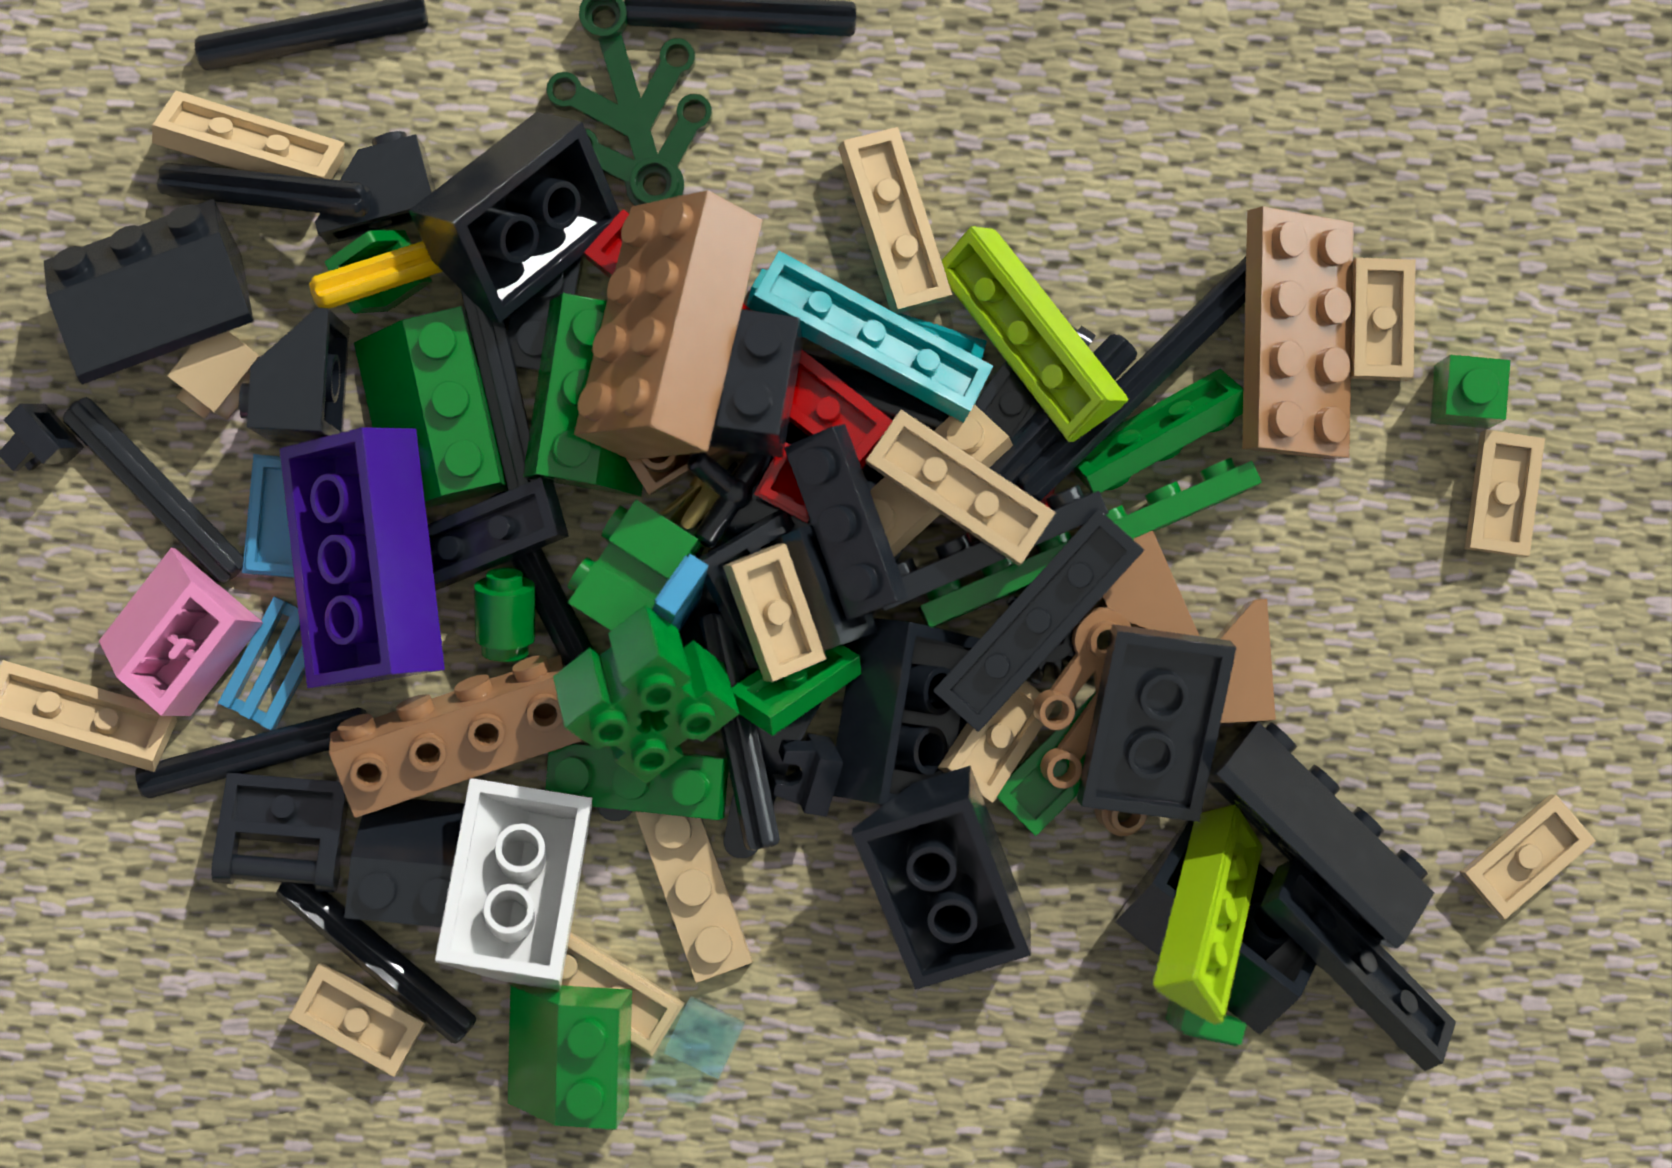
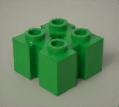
M635 499L629 510L620 505L601 533V537L606 539V542L609 544L597 562L586 557L571 577L567 588L572 590L574 594L568 603L612 631L644 605L653 610L655 599L684 557H688L690 554L695 557L697 553L701 554L704 548L696 537Z
M644 605L608 633L611 642L609 649L599 655L589 648L555 674L553 679L565 728L597 750H600L603 746L611 747L614 762L647 784L683 757L680 745L686 739H698L703 742L739 715L725 664L694 640L683 648L678 629L647 605Z

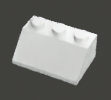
M470 778L435 959L437 963L499 981L555 990L561 989L592 814V798Z

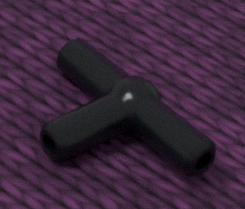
M706 452L693 453L690 456L687 468L719 495L694 533L700 544L707 548L715 547L738 510L745 508L750 503L752 489L774 456L747 453L733 475Z

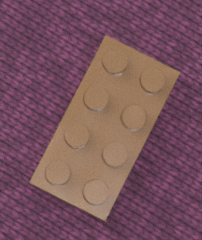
M1265 206L1247 210L1242 449L1322 459L1349 458L1354 222Z

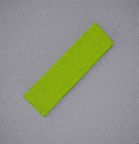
M970 226L941 260L949 286L1068 442H1074L1120 410L1129 399L1000 234L991 228Z
M1235 804L1202 812L1200 821H1194L1153 982L1156 990L1162 995L1212 1024L1222 1023L1225 1017L1263 847L1244 815Z

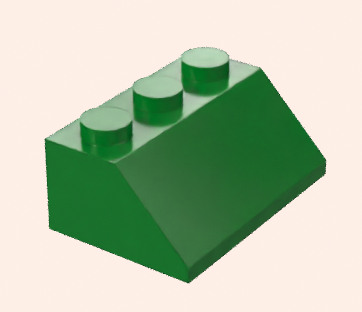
M562 293L550 300L523 478L536 480L543 477L552 479L554 483L641 497L643 485L625 457L574 435L579 416L578 401L587 384L594 356L593 342L601 328L607 301Z
M462 306L402 319L354 342L372 428L416 429L426 508L508 490L466 311Z

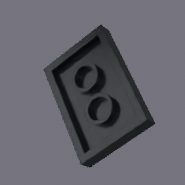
M1112 624L1077 794V800L1081 807L1200 821L1237 649L1230 640Z

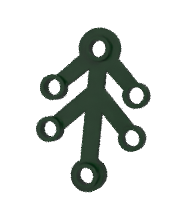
M582 0L579 7L581 25L591 39L600 43L618 104L582 86L579 79L569 72L556 73L549 79L546 91L549 100L552 101L551 104L561 111L574 109L629 139L635 160L599 144L596 135L591 130L585 128L589 139L593 143V149L603 172L625 183L627 196L633 206L682 196L685 184L679 165L696 134L704 131L711 124L713 118L711 104L707 98L700 94H689L683 97L677 105L678 121L658 153L651 130L680 77L688 75L694 69L696 57L692 45L681 38H673L665 42L660 50V64L642 97H640L622 38V33L626 30L628 24L626 7L623 0ZM603 10L611 11L616 16L613 25L608 28L597 27L594 24V17L598 12ZM674 49L685 50L689 55L688 61L681 67L671 66L666 60L670 51ZM563 82H569L576 87L575 95L566 101L559 100L554 96L555 88ZM691 104L703 106L706 110L705 117L696 123L687 121L683 116L686 107ZM659 176L666 181V188L661 194L650 195L644 190V184L650 177Z

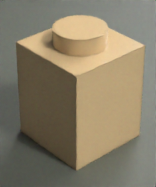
M227 331L192 344L167 376L182 387L176 398L204 419L213 411L228 420L239 406V392L242 382L250 381V366L261 356Z

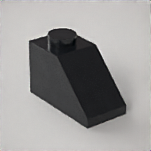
M403 131L385 133L373 138L371 141L372 146L357 150L340 180L359 182L370 188L372 192V198L369 202L370 211L363 217L320 213L315 221L318 235L328 245L360 237L371 230H386L414 222L409 210L436 190L425 147L416 134L407 136L406 132Z

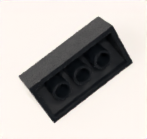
M1259 722L1249 723L1212 761L1208 783L1231 805L1235 804L1245 819L1288 860L1295 858L1380 945L1398 950L1407 940L1435 894L1422 881L1428 875V872L1403 849H1400L1395 855L1379 839L1384 830L1367 812L1360 807L1351 812L1335 797L1341 789L1325 771L1315 764L1309 770L1291 754L1297 748L1296 744L1278 726L1270 722L1264 728Z

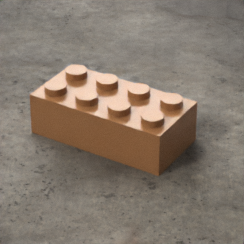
M709 190L631 207L629 216L626 218L621 231L623 241L616 269L607 286L608 300L601 328L593 342L594 356L587 384L578 401L579 416L574 435L629 460L708 451L763 221L761 218Z

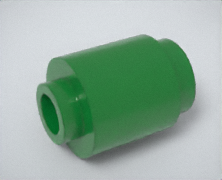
M513 568L492 569L486 573L485 578L478 580L474 584L475 642L481 646V655L484 658L498 662L521 660L529 655V645L535 641V583L523 577V573L520 570Z

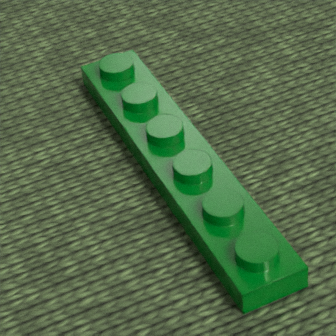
M1231 457L1201 470L1199 474L1203 480L1202 483L1181 491L1176 481L1145 495L1144 497L1149 505L1127 515L1123 505L1109 510V513L1106 515L1134 539L1150 531L1155 532L1251 490L1262 483L1253 461L1236 467ZM1069 531L1037 544L1036 547L1039 554L1024 560L1020 566L1005 558L982 568L981 571L984 578L962 587L960 580L957 579L926 593L929 602L920 605L918 609L925 625L934 628L1026 588L1070 541L1072 537Z

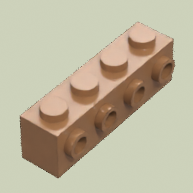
M544 655L532 656L516 663L512 667V672L489 679L488 675L473 676L459 682L454 687L455 691L432 699L429 694L413 696L399 703L396 706V711L373 718L371 714H361L342 722L337 727L338 730L330 734L329 754L354 818L583 741L564 726L553 676L565 667L561 655L547 659Z

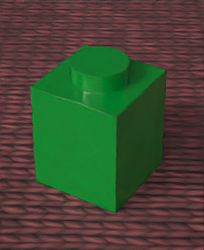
M1450 354L1435 364L1430 423L1490 429L1505 421L1507 416L1511 360Z

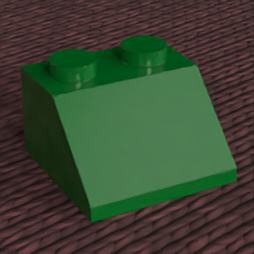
M512 983L510 985L507 1104L554 1126L616 1130L629 1108L632 990L561 985L560 990Z

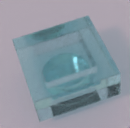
M690 996L664 1053L719 1079L745 1021Z

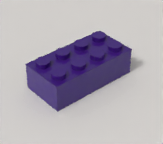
M361 427L279 448L307 688L366 684L445 670L416 429Z

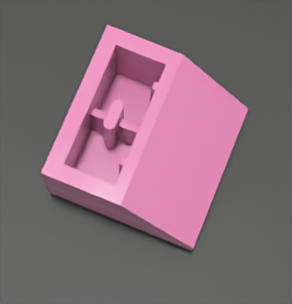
M170 548L101 637L99 643L116 677L161 716H191L263 622L179 550Z

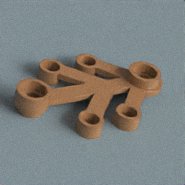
M1100 607L1090 610L1074 627L1072 644L1076 654L1050 690L1039 694L1033 705L1034 715L1040 723L1051 730L1064 729L1074 718L1075 708L1072 699L1094 673L1095 696L1058 747L1049 750L1041 761L1042 775L1058 788L1073 786L1082 774L1080 759L1087 750L1107 647L1098 649L1097 638L1101 632L1111 630L1112 624L1131 627L1124 615L1111 608ZM1060 700L1062 702L1060 714L1056 718L1047 719V706L1053 701ZM1068 759V771L1060 777H1054V765L1059 760ZM1094 808L1095 816L1099 823L1117 836H1129L1136 833L1142 828L1147 819V815L1132 813L1125 822H1118V811Z

